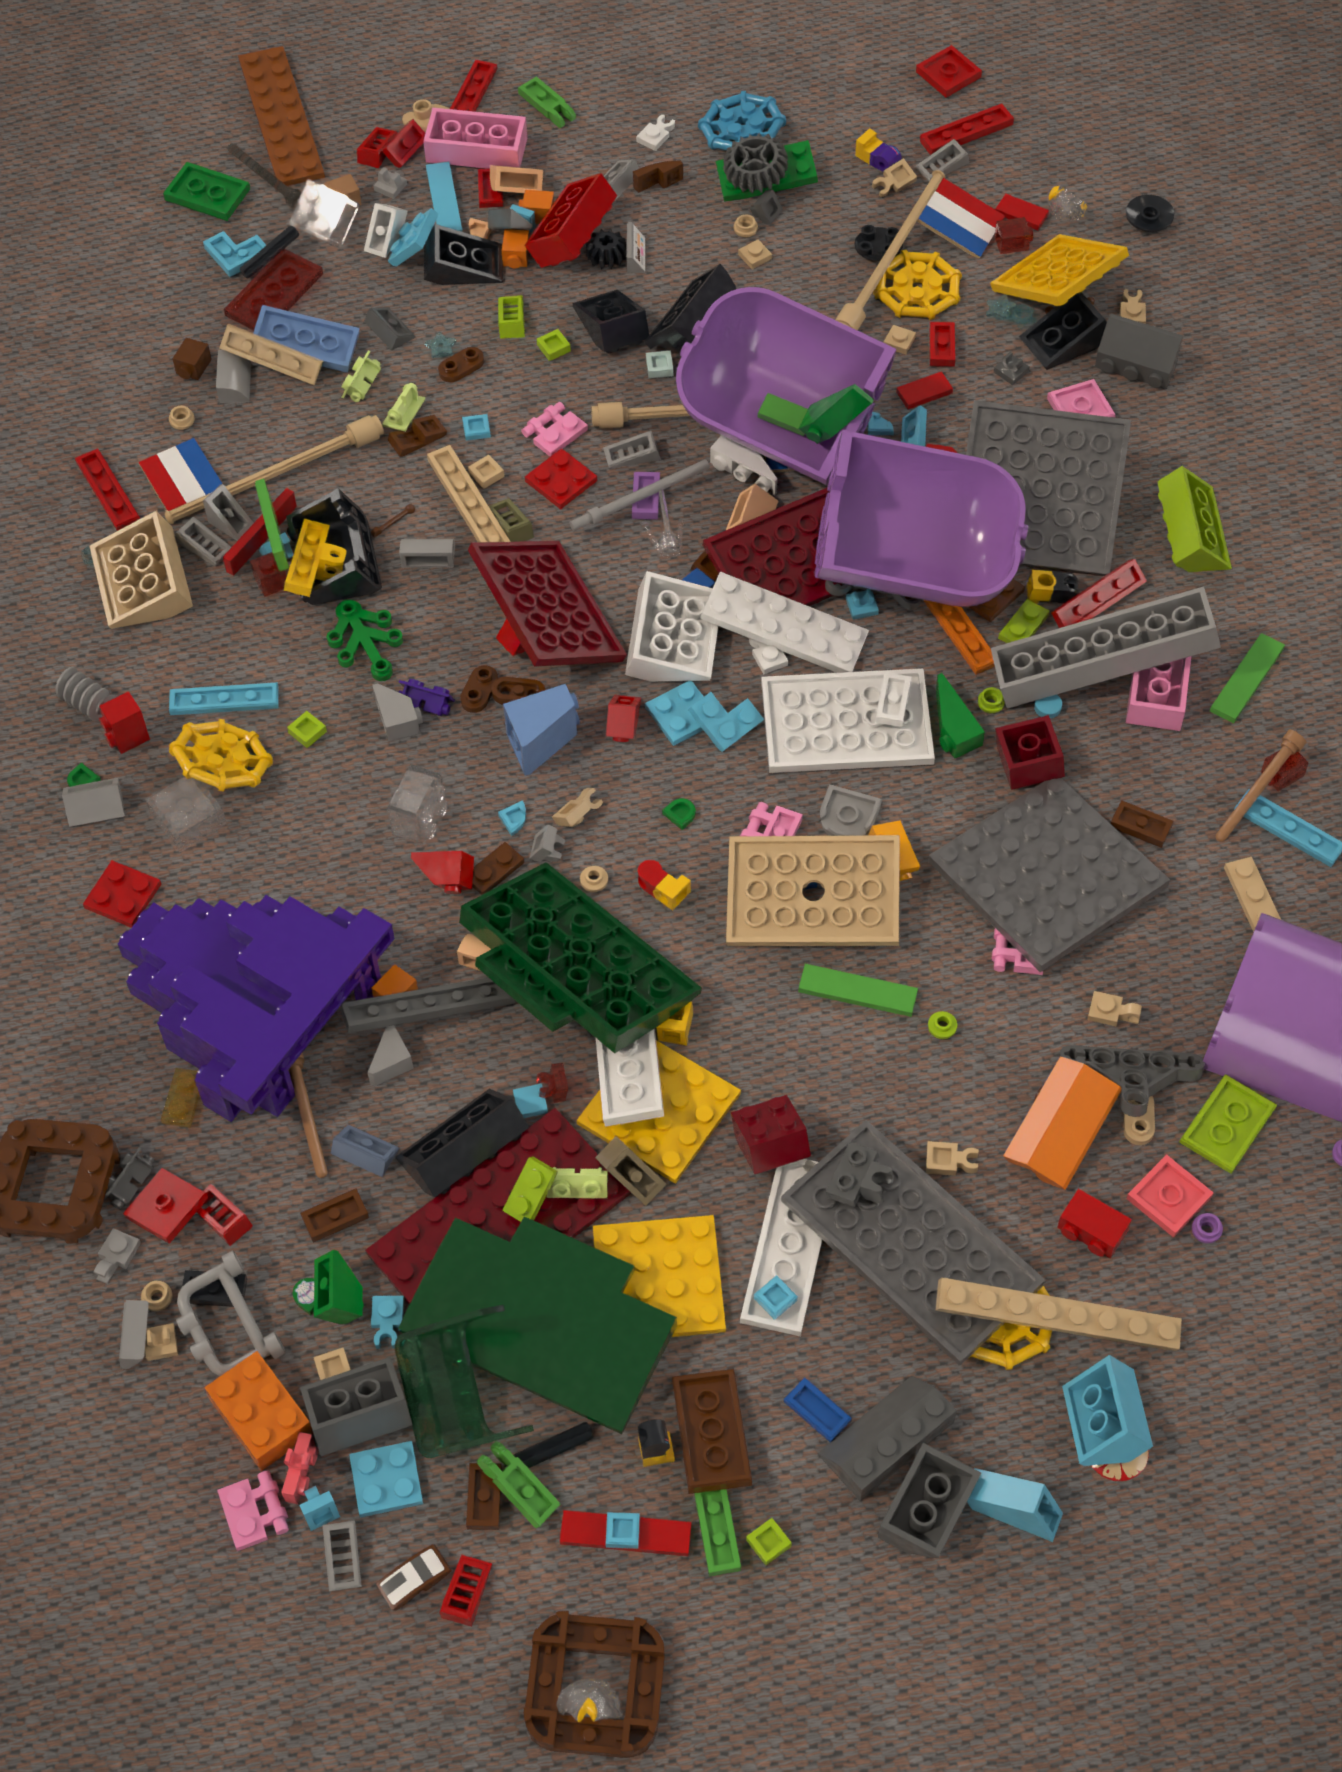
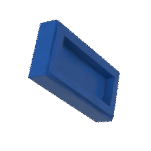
M805 1377L784 1398L785 1404L830 1443L852 1421V1418Z

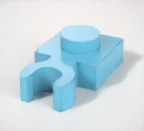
M373 1296L371 1327L380 1328L374 1336L376 1349H380V1342L384 1337L392 1339V1349L397 1348L398 1337L394 1328H399L403 1319L404 1296Z

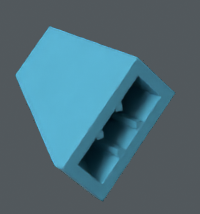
M974 1468L981 1472V1476L967 1501L972 1510L1053 1542L1063 1512L1045 1484Z

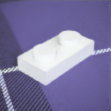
M884 672L875 723L903 726L911 676Z

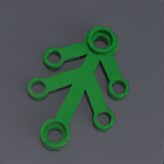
M354 600L342 601L337 605L335 611L336 617L339 619L335 629L329 631L326 636L328 645L331 648H339L343 645V635L349 624L353 629L346 648L337 654L339 665L345 668L354 664V655L361 643L372 663V677L377 681L390 679L393 674L392 664L380 656L371 639L388 643L391 647H398L403 643L402 632L399 629H391L386 632L363 626L360 620L376 623L380 628H387L392 624L391 613L388 610H380L377 613L363 610L361 605ZM344 657H350V658L347 659V660H343V659H342V658H344ZM379 666H385L383 669H378Z

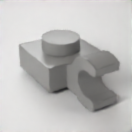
M113 1228L98 1252L99 1258L103 1260L97 1264L94 1273L98 1275L96 1279L108 1284L118 1266L127 1269L141 1244L140 1239Z

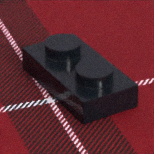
M185 1270L182 1286L206 1271ZM239 1274L233 1279L244 1298L247 1276L246 1274ZM220 1279L194 1292L189 1300L190 1304L234 1307Z

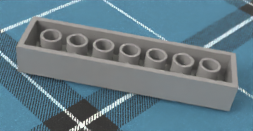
M1203 586L991 648L1001 693L1006 707L1011 708L1221 648Z

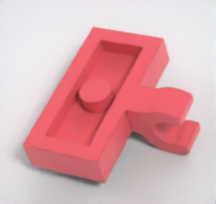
M299 1432L294 1452L289 1448L287 1450L284 1463L289 1469L281 1492L285 1502L298 1505L300 1495L305 1496L304 1491L308 1490L310 1478L306 1476L309 1465H315L318 1456V1447L315 1446L312 1434Z

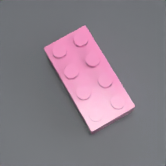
M432 108L423 141L426 163L449 162L450 165L489 169L490 165L520 167L527 142L526 117Z
M1191 656L1132 673L1126 723L1175 731L1181 730L1186 709Z

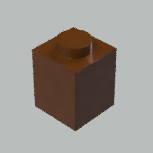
M185 338L172 358L176 374L183 379L191 378L198 381L212 360L209 345L190 338Z

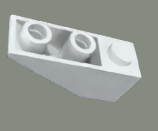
M722 435L711 446L710 463L717 470H726L731 474L733 473L735 478L741 482H745L755 472L761 475L755 484L766 492L771 489L774 496L777 494V477L758 452Z

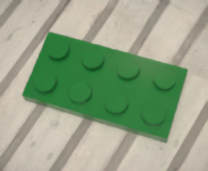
M809 140L784 145L788 155V168L785 171V178L780 179L779 185L772 184L771 190L777 192L817 183L818 177ZM723 159L716 161L724 202L759 196L766 190H770L766 187L763 188L762 193L760 190H755L751 193L749 189L745 192H742L740 187L735 189L734 185L729 183L724 173Z

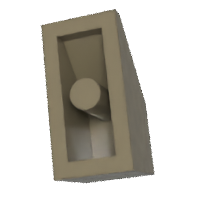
M617 1136L595 1157L645 1206L666 1185Z

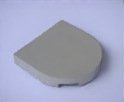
M829 784L820 808L821 826L830 836L867 835L875 824L882 805V799Z

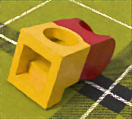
M645 860L638 866L639 886L672 911L691 892L690 879L684 875H681L678 879L674 878L662 870L661 864L655 860Z

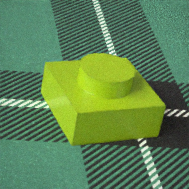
M559 329L537 338V346L549 361L571 352L570 343Z
M308 711L304 712L287 727L288 733L306 748L310 747L327 732L326 725Z
M773 1518L746 1536V1541L765 1566L792 1547V1542Z

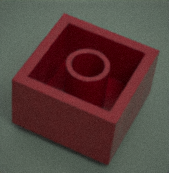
M1049 715L995 728L997 749L1011 790L1065 777L1064 755Z
M787 1095L775 1097L768 1101L731 1112L736 1141L754 1175L811 1157L807 1129Z

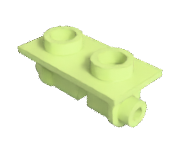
M369 350L364 358L359 356L352 368V370L356 371L354 375L348 374L341 386L345 389L341 398H344L346 394L350 395L351 399L355 402L365 398L371 384L363 379L373 383L381 370V364L378 360L367 358L370 353Z
M409 383L403 387V392L392 409L388 411V416L382 424L383 427L406 432L425 401V397L418 396L415 384Z
M553 1167L558 1173L547 1193V1198H607L608 1171H602V1168L581 1169L580 1173H575V1169H556V1167Z

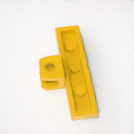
M304 519L285 581L284 591L310 597L315 577L318 580L326 581L343 571L347 551L342 547L326 543L330 525ZM330 554H336L339 557H333ZM327 571H333L335 574H330Z

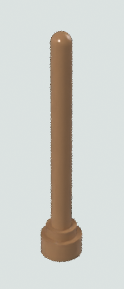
M1291 729L1286 732L1282 738V748L1216 833L1217 841L1224 842L1288 757L1302 750L1307 743L1303 736Z
M302 1052L288 1071L291 1076L317 1177L324 1178L327 1176L328 1171L301 1071L305 1062Z

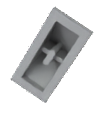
M220 484L203 500L208 522L236 541L254 523L223 484Z
M394 1025L385 1028L368 1070L370 1085L377 1086L413 1069L411 1055Z

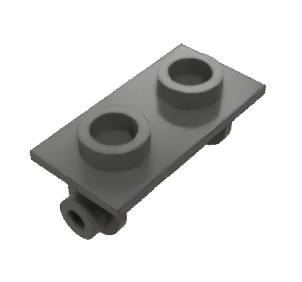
M140 1146L134 1154L128 1151L119 1164L123 1168L117 1178L113 1175L110 1177L104 1201L107 1197L113 1200L111 1205L116 1209L121 1210L123 1206L127 1207L129 1201L138 1190L136 1186L130 1183V1180L133 1179L141 1185L154 1168L152 1164L155 1160L151 1156L145 1154L142 1157L138 1154L142 1149Z

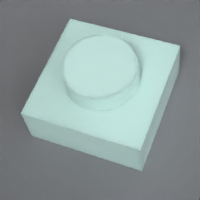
M671 350L646 353L649 378L674 376Z

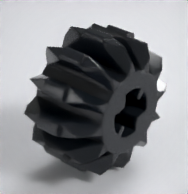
M601 229L599 233L592 232L591 239L586 243V256L588 260H591L593 266L599 264L601 270L605 265H608L612 270L613 263L620 266L622 260H625L627 255L625 238H622L620 232L613 233L612 229L605 232Z

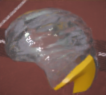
M1055 186L1049 193L1050 211L1058 220L1073 222L1085 216L1086 203L1083 206L1084 201L1070 193L1065 187Z
M585 1678L569 1684L562 1690L556 1703L561 1715L564 1716V1713L567 1712L578 1722L582 1721L586 1713L591 1717L592 1721L607 1718L616 1719L623 1716L620 1710L619 1697L616 1696V1690H612L610 1683L604 1682L601 1679Z

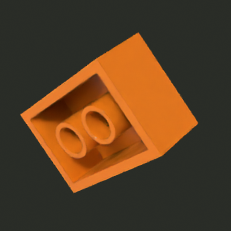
M258 1351L204 1387L209 1400L261 1471L284 1456L288 1448H295L299 1432L314 1434L310 1421Z

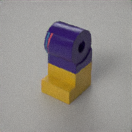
M870 128L856 140L855 156L882 172L902 159L901 153L896 147L887 145L879 140L877 133Z

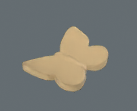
M418 100L413 104V112L404 114L402 121L406 125L408 121L414 119L426 133L432 108H450L439 104H431L428 100Z

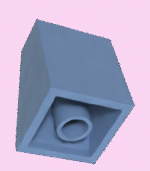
M566 684L503 704L506 734L525 776L531 774L577 735L576 725L580 724L576 709L579 708L575 694L569 693Z

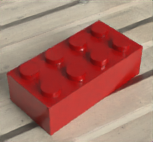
M602 173L567 184L524 246L541 268L550 265L556 266L566 260H575L580 255L583 245L591 239L594 229L602 223L601 219L605 213L611 210L612 203L618 195Z

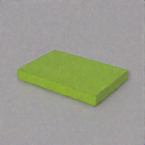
M1225 1074L1181 1137L1179 1143L1232 1174L1276 1109L1277 1104Z

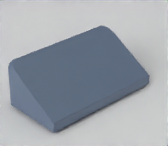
M347 1125L333 1139L330 1154L383 1177L400 1148Z

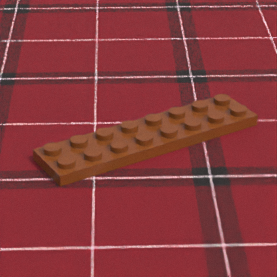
M280 46L238 55L278 187L281 188L325 178L284 47Z

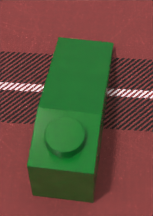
M853 384L811 404L800 424L799 430L806 434L809 440L817 444L837 434L870 406L874 399L856 384Z
M943 673L938 674L936 699L940 730L939 741L942 749L945 752H950L955 759L983 746L985 731Z

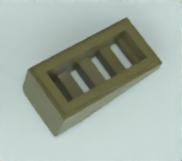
M509 498L489 506L510 542L527 541L534 538L532 523ZM508 506L510 511L499 515L497 510Z

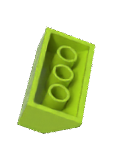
M1183 466L1157 481L1159 488L1158 497L1163 506V519L1167 524V538L1172 547V560L1174 564L1187 572L1232 569L1213 487Z

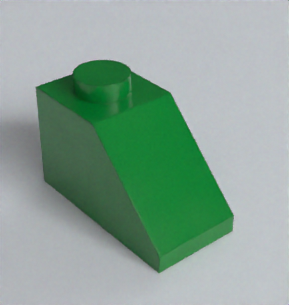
M331 1250L314 1260V1317L336 1324H347L363 1316V1287L339 1251Z

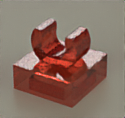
M563 1063L551 1064L550 1073L541 1072L537 1074L536 1083L548 1084V1087L539 1089V1097L546 1098L552 1095L554 1103L566 1101L568 1084Z

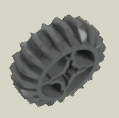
M760 132L757 136H752L749 133L748 138L740 136L739 142L733 141L732 147L727 148L723 159L724 173L729 183H732L735 189L740 187L742 192L749 189L751 193L755 190H760L762 193L763 188L767 187L771 190L772 184L779 185L780 179L785 178V171L788 168V155L782 143H779L777 137L771 139L769 134L762 137Z

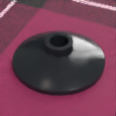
M1141 195L1132 199L1126 207L1127 220L1132 226L1142 231L1157 232L1164 230L1174 220L1175 212L1173 206L1160 196Z

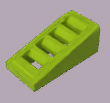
M523 296L498 298L500 339L525 337ZM518 305V307L504 308V306Z

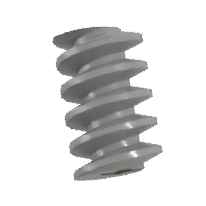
M75 667L67 668L57 680L55 691L57 697L65 700L66 703L72 705L73 708L88 716L94 722H99V718L102 717L99 706L116 698L115 695H110L109 690L102 688L98 683H94L84 673L78 672V669Z

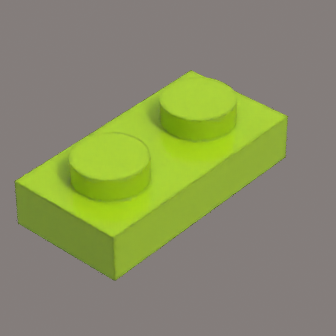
M1026 599L999 633L998 639L1005 643H1010L1033 636L1048 618L1050 611Z
M529 1157L502 1211L520 1222L524 1216L534 1220L558 1171L535 1157Z

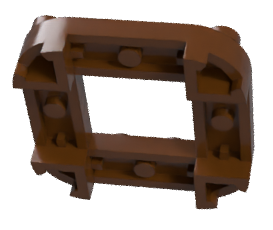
M43 1119L12 1121L0 1140V1235L8 1238L11 1237V1233L63 1238L67 1244L79 1243L78 1239L90 1233L95 1227L99 1229L103 1222L100 1212L114 1164H120V1153L108 1130L99 1125ZM36 1152L82 1156L68 1206L16 1201L30 1156H35Z
M558 1611L556 1615L546 1619L538 1629H535L532 1637V1654L524 1708V1720L532 1741L540 1747L554 1752L630 1758L646 1752L653 1743L658 1731L665 1661L664 1642L657 1630L648 1624L647 1620L639 1617H634V1620L570 1615L569 1611ZM566 1651L631 1657L624 1720L596 1718L595 1721H592L591 1717H584L581 1722H578L577 1716L559 1714Z

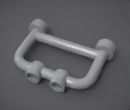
M233 1250L222 1256L223 1263L182 1286L177 1299L178 1308L182 1316L177 1318L176 1322L184 1336L191 1333L195 1344L190 1346L194 1358L198 1363L204 1360L211 1372L218 1376L223 1375L256 1351L259 1352L263 1359L269 1355L277 1359L286 1354L284 1346L275 1331L265 1337L260 1332L233 1279L245 1272L238 1256ZM217 1279H220L255 1350L229 1364H223L217 1359L214 1348L206 1337L200 1320L189 1302L194 1292Z

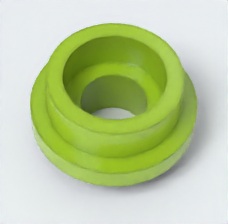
M989 687L979 694L978 706L984 712L997 713L1004 708L1005 701L999 689ZM992 699L995 703H990L987 700Z
M936 1012L929 1018L928 1030L936 1038L947 1039L955 1034L957 1021L948 1012ZM944 1021L948 1025L942 1027L938 1024V1022Z

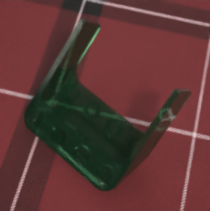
M504 1305L478 1309L402 1333L397 1337L395 1341V1354L416 1444L422 1456L434 1458L534 1431L533 1425L501 1433H494L487 1427L465 1333L469 1323L505 1311Z

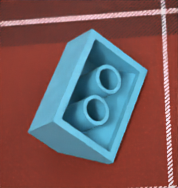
M1108 1355L1062 1386L1077 1455L1081 1465L1126 1463L1153 1447L1134 1369Z

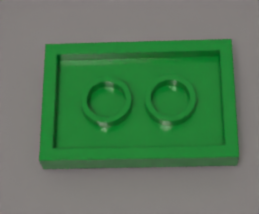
M186 162L166 188L163 195L166 201L228 221L250 191V184L247 181Z

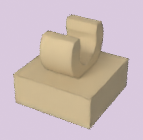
M174 1323L146 1329L145 1354L147 1361L178 1355Z

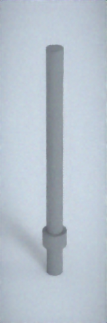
M704 459L600 508L597 506L586 511L585 515L569 521L570 527L575 531L590 523L592 525L603 521L605 516L710 468L709 463Z

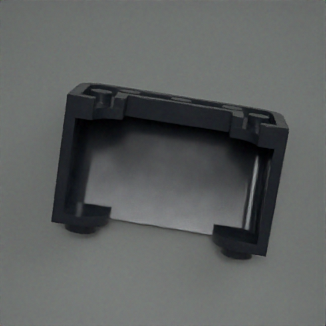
M339 488L286 516L288 523L287 533L292 541H298L303 521L307 519L330 525L326 543L342 547L347 551L343 571L326 581L318 580L315 577L310 597L300 595L305 603L308 602L311 605L370 595L382 589L368 520L361 508ZM330 554L333 557H339L336 554ZM327 571L330 574H335L333 571Z

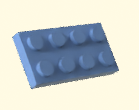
M262 305L253 333L323 360L322 367L348 373L360 328Z

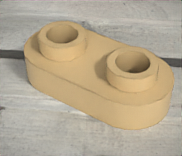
M1153 1096L1149 1097L1147 1112L1143 1116L1132 1117L1123 1113L1124 1135L1132 1144L1145 1145L1154 1136L1155 1113ZM1135 1100L1128 1101L1131 1104L1140 1105ZM1141 1125L1145 1130L1139 1131L1135 1126Z

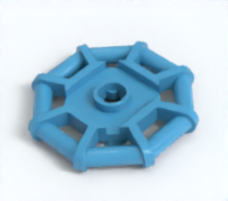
M741 91L740 94L722 100L715 99L711 102V107L705 116L698 121V128L705 135L708 147L723 150L732 147V141L729 139L739 142L740 136L748 138L749 133L752 136H757L760 132L762 137L769 134L771 139L775 138L781 127L786 125V117L781 114L776 105L775 98L746 93V91ZM770 112L772 118H766L765 115ZM717 113H719L720 118L718 121H713ZM713 131H719L720 134L716 135Z

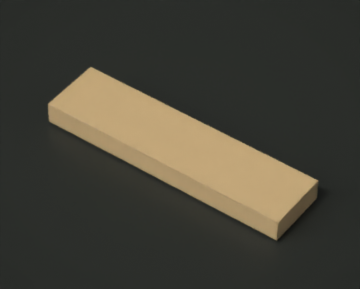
M227 324L220 345L222 350L315 385L323 364V360L231 324Z

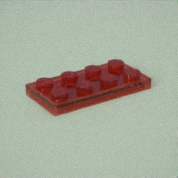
M283 249L224 308V314L226 317L254 331L262 305L289 311L323 275V268L287 249Z

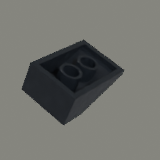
M434 224L424 244V280L440 285L502 283V244Z
M619 290L572 303L575 312L593 342L604 352L613 353L618 351L620 347L639 345L650 335L645 309Z
M1080 292L1068 299L1066 304L1054 307L1022 333L1019 338L1043 367L1048 370L1099 347L1107 321L1084 294Z

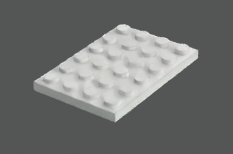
M923 668L767 676L761 678L769 773L934 764L935 757ZM884 672L911 676L902 727L875 723Z

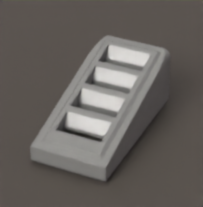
M953 139L917 164L916 169L930 182L933 176L925 169L929 166L933 171L940 170L946 175L968 164V153ZM945 158L948 162L945 164L942 159ZM937 162L941 167L938 169L934 163Z
M652 431L603 447L609 469L661 460ZM634 448H639V452L635 453ZM623 450H628L629 455L625 456ZM613 452H618L620 458L615 460Z
M192 517L176 532L175 538L179 545L215 567L223 560V556L231 548L230 545L195 517ZM194 533H197L198 535L194 539H192L191 536ZM203 537L206 539L201 545L198 544ZM212 542L214 545L207 551L205 548ZM219 547L223 549L216 557L212 555Z
M348 1521L322 1525L329 1592L362 1587L356 1522ZM350 1533V1539L331 1542V1535ZM351 1546V1552L332 1554V1548ZM352 1559L353 1565L334 1568L333 1561ZM354 1572V1578L335 1581L334 1574Z

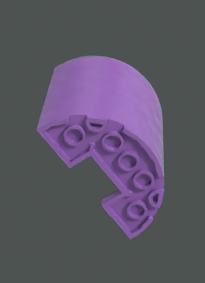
M758 287L740 288L718 298L710 306L702 321L698 320L692 330V335L695 336L692 343L685 342L680 352L681 359L676 373L677 391L687 413L700 425L828 486L842 430L863 434L873 415L875 403L872 402L870 406L832 438L818 444L809 440L806 434L802 436L758 418V411L767 393L808 409L811 404L853 384H856L871 398L878 401L885 387L888 371L892 368L896 348L774 291Z
M842 430L827 491H830V493H827L820 522L815 556L816 578L959 607L975 606L990 601L1009 585L1018 570L1019 563L1022 564L1025 557L1026 549L1020 545V540L1025 541L1028 525L1024 524L1026 507L1021 488L1005 469L991 461L978 457Z
M1261 913L1204 1056V1069L1223 1077L1226 1074L1243 1085L1342 1122V943Z

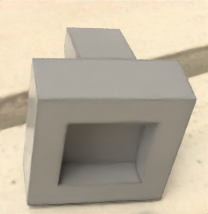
M383 167L378 173V181L374 184V191L395 199L407 185V179L401 177L399 173H391L387 168Z
M546 825L535 835L529 859L540 862L542 860L557 862L561 859L562 854L555 851L554 847L561 848L565 843V839L556 834L557 828Z

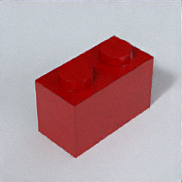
M129 691L99 706L102 714L99 721L106 732L104 736L111 748L117 747L120 754H123L150 740L142 711Z
M1078 1188L1061 1214L1057 1228L1061 1230V1233L1067 1239L1072 1241L1078 1239L1088 1245V1249L1093 1254L1100 1257L1105 1255L1111 1259L1127 1234L1132 1219Z

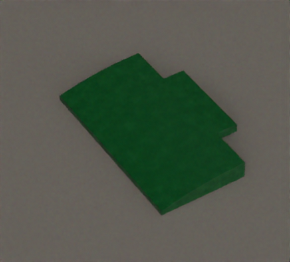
M547 862L461 905L459 923L491 949L476 957L475 966L552 1032L575 1020L615 1054L659 1026L701 994L702 987Z
M524 1216L509 1242L455 1218L432 1259L398 1330L606 1428L623 1434L677 1328V1317L623 1293L635 1271L634 1265Z

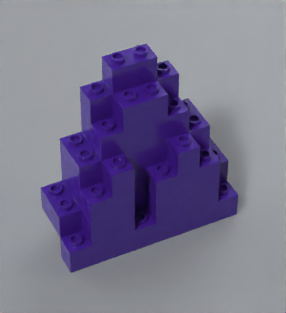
M265 895L260 902H256L253 906L243 901L238 908L233 907L222 899L213 907L198 898L186 909L175 904L170 911H167L153 902L147 910L141 912L132 928L122 934L118 947L122 957L138 966V968H134L130 972L126 981L130 993L161 1012L157 1024L166 1049L199 1069L194 1080L203 1105L232 1122L241 1110L252 1115L258 1106L276 1117L282 1113L295 1097L288 1069L353 989L356 1000L373 998L372 987L381 979L377 960L395 938L392 924L365 908L356 916L338 906L333 914H328L325 917L291 896L282 904Z

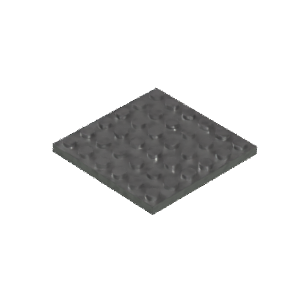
M974 400L966 455L986 459L1005 469L1018 483L1024 496L1026 507L1024 524L1028 525V532L1025 541L1020 540V545L1026 550L1023 563H1019V565L1102 576L1110 573L1131 420Z
M1062 778L1042 782L934 851L928 858V862L1039 972H1042L1167 888L1170 883V879Z

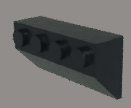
M489 1088L395 1158L425 1193L436 1197L439 1194L447 1193L450 1190V1186L463 1176H470L474 1172V1168L480 1163L497 1156L498 1150L510 1141L515 1142L520 1139L521 1133L528 1129L529 1125L512 1098Z

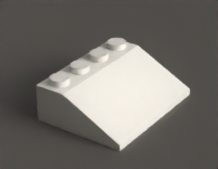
M646 571L638 590L625 675L650 682L710 681L718 626L700 618L713 588Z

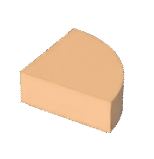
M470 218V234L487 239L492 229L488 228V222Z

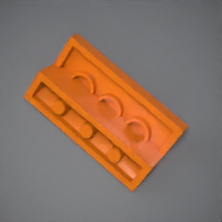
M1060 1056L1003 1157L1010 1163L1032 1170L1041 1181L1066 1190L1121 1093L1122 1088L1089 1066Z

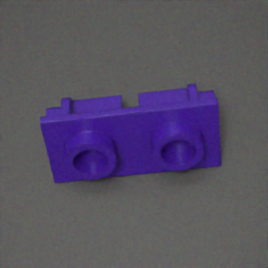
M409 679L408 682L399 680L404 689L398 692L410 697L414 708L419 707L420 709L422 700L426 702L423 711L441 717L443 714H449L451 706L448 705V701L455 702V699L449 694V690L439 686L429 689L424 687L423 682L415 679Z

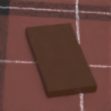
M734 1369L673 1376L672 1383L688 1494L752 1486V1476Z

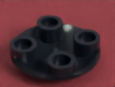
M865 225L861 228V233L855 239V249L859 255L868 260L881 261L899 230L895 227L883 228ZM903 244L895 256L900 254L903 248Z

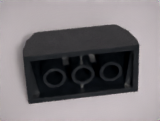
M718 264L689 283L644 341L650 350L660 346L666 350H671V352L680 353L685 342L692 343L695 338L692 335V330L698 320L702 321L710 306L718 298L730 291L736 290V285L726 269L721 264Z

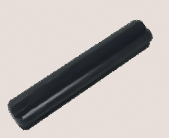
M294 226L287 227L240 267V272L245 278H251L298 238L299 232Z
M583 1422L515 1453L513 1456L515 1458L518 1457L528 1468H531L593 1438V1431L587 1422Z

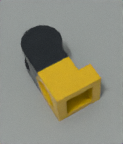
M1032 570L1026 584L1027 599L1036 604H1039V601L1066 603L1079 594L1077 577L1069 573Z
M653 1419L641 1423L638 1426V1441L643 1467L674 1462L675 1457L670 1432L667 1431L665 1421Z

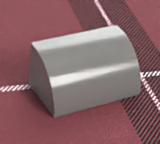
M218 350L216 390L219 403L250 402V361L225 350Z
M454 538L401 539L399 550L401 567H454Z
M119 778L63 788L62 798L69 827L125 816Z

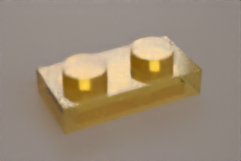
M175 1068L161 1116L162 1124L191 1128L200 1097L194 1080L198 1071Z

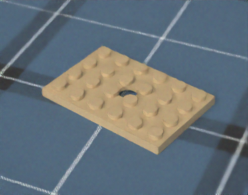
M900 835L729 837L727 946H899ZM811 882L820 883L825 889L823 897L817 901H809L802 894L803 889Z

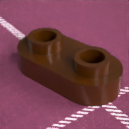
M467 347L439 364V377L449 383L459 381L483 366V352L476 347Z
M482 665L472 671L460 696L461 705L467 712L477 713L486 708L492 696V684L498 679L497 671L493 667Z
M500 677L492 684L493 699L501 705L530 694L545 691L544 684L535 679ZM504 691H509V692H510V694H508V695H506V694H501V693L504 692Z

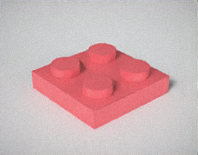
M1166 1154L1128 1193L1126 1199L1174 1238L1212 1198L1214 1192Z

